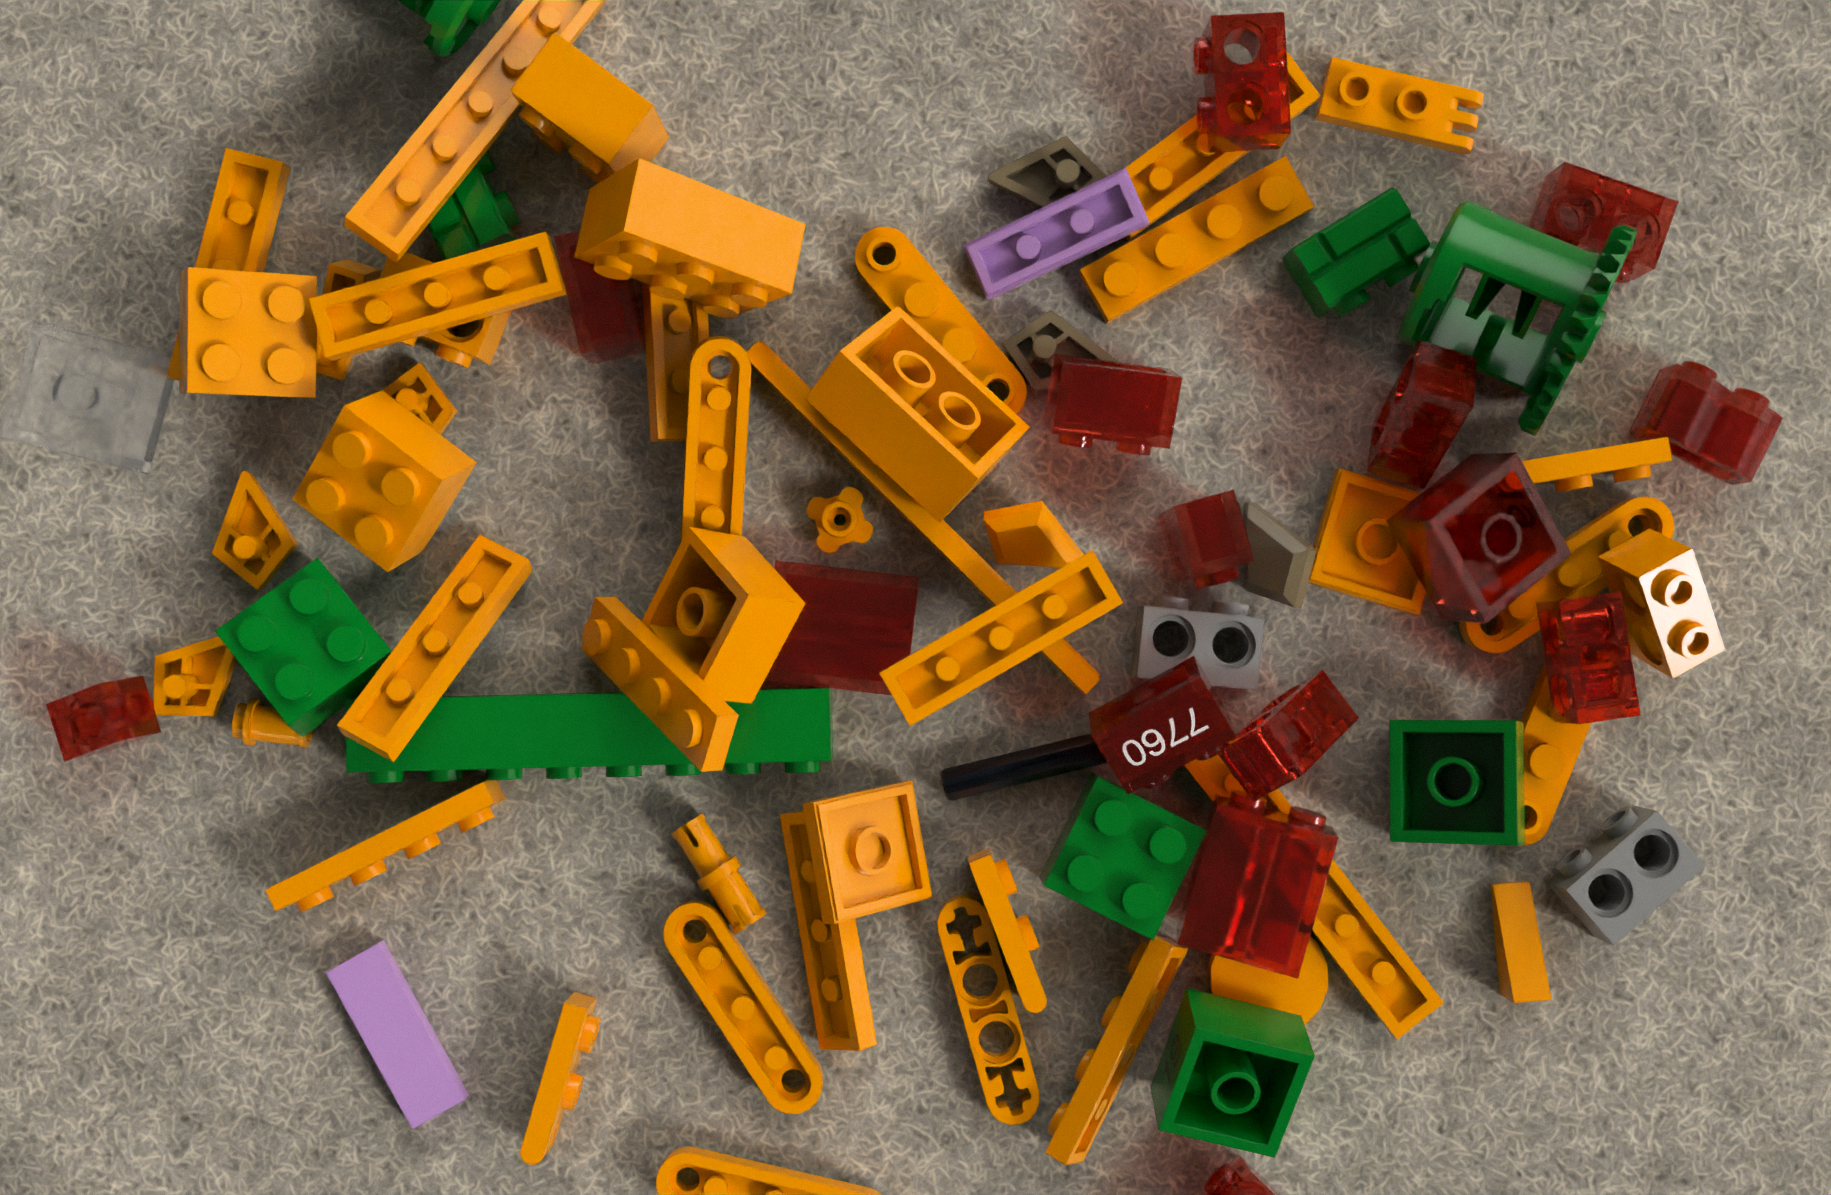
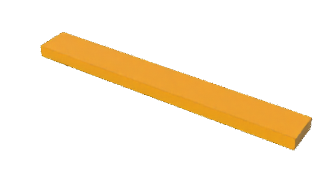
M757 341L746 352L749 356L751 367L993 607L1017 594L944 520L938 522L927 510L916 504L901 486L881 468L874 465L867 455L837 427L831 425L805 399L811 388L763 341L761 343ZM1064 638L1040 651L1082 694H1087L1101 680L1099 678L1100 674Z

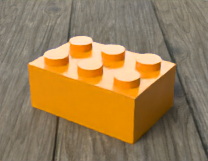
M639 158L589 188L574 257L594 264L593 270L604 277L616 280L633 278L649 284V290L655 295L674 300L688 298L704 304L703 310L708 314L720 318L734 319L739 314L754 308H763L769 302L792 294L806 224Z
M899 306L840 350L805 398L831 425L837 427L867 455L874 465L888 474L912 497L916 504L927 510L938 522H941L997 466L1030 428L1029 425Z

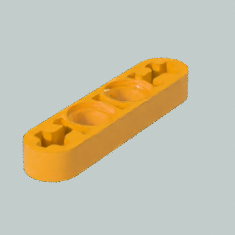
M967 894L955 895L947 899L940 907L937 916L938 934L987 1106L991 1114L998 1121L1008 1125H1019L1030 1120L1037 1112L1040 1103L1039 1088L986 907L976 897ZM965 907L968 915L980 916L981 922L972 926V932L976 947L988 942L991 949L989 952H971L958 961L955 960L953 951H965L959 930L949 931L946 923L955 920V909ZM974 964L988 965L997 975L995 988L986 995H973L963 985L962 979L965 971ZM990 1022H1003L1013 1032L1011 1045L1001 1053L989 1052L979 1042L980 1031ZM1020 1057L1023 1065H1011V1070L1017 1088H1028L1029 1093L1021 1096V1107L1010 1109L1007 1101L997 1102L995 1098L1004 1093L1000 1070L998 1069L989 1075L987 1074L986 1067L1006 1066Z

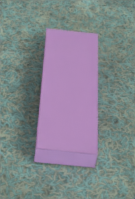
M1124 168L963 245L986 300H991L1151 224L1129 173Z
M384 940L326 972L412 1129L464 1101L469 1096Z

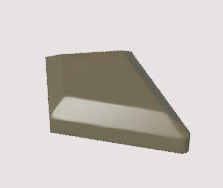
M1064 136L988 174V182L1040 209L1107 176L1067 136Z
M1049 310L1001 344L1034 393L1112 372L1120 366L1118 360L1052 310Z
M1245 502L1243 507L1245 591L1294 608H1302L1317 550L1260 505L1254 502Z

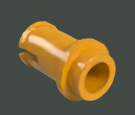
M253 698L248 704L239 703L236 706L232 719L233 737L242 739L246 746H253L257 741L294 745L307 749L313 736V731L304 737L299 735L286 724L274 707L263 706L259 699Z

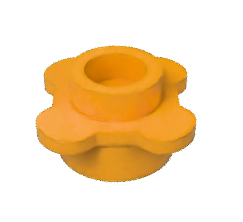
M846 487L841 491L840 495L828 499L814 497L808 503L807 515L815 520L819 532L816 543L823 552L835 553L840 545L853 541L863 544L872 537L873 526L864 518L861 508L864 498L858 489ZM840 514L846 518V522L842 526H838L834 522L835 517Z

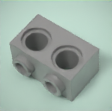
M1154 595L1153 606L1144 605L1137 607L1130 677L1248 690L1258 689L1265 618L1248 617L1249 605L1213 602L1212 613L1189 610L1190 599ZM1165 621L1176 625L1182 636L1180 648L1170 656L1160 654L1153 645L1154 630ZM1223 628L1234 631L1240 640L1239 653L1229 662H1223L1218 659L1212 646L1215 635Z
M1634 806L1632 809L1624 807L1614 812L1602 823L1600 829L1603 834L1587 848L1579 846L1565 854L1556 864L1558 873L1547 882L1590 934L1609 944L1615 945L1705 867L1656 810ZM1647 836L1651 843V853L1644 863L1638 865L1634 857V848L1642 837ZM1603 875L1607 882L1606 893L1599 902L1592 904L1588 894L1589 886L1596 877Z

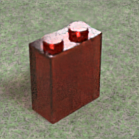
M775 560L774 569L806 604L764 681L892 695L879 673L906 658L911 653L919 577Z
M1231 790L1229 797L1215 794L1205 826L1207 832L1198 851L1177 925V942L1182 946L1298 979L1339 838L1332 826L1325 825L1327 817L1318 812L1296 806H1291L1289 814L1265 808L1266 799L1240 790Z

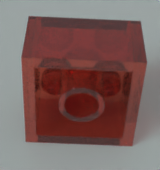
M1517 452L1471 454L1386 520L1443 620L1486 624L1571 555L1566 542Z

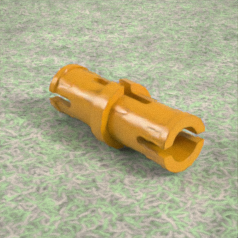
M701 813L672 832L671 835L673 839L677 840L700 876L696 883L702 891L709 890L733 927V932L736 934L744 930L747 924L750 923L751 925L759 920L767 912L764 907H761L738 871L741 863L736 855L731 858L729 857L705 820L706 817Z

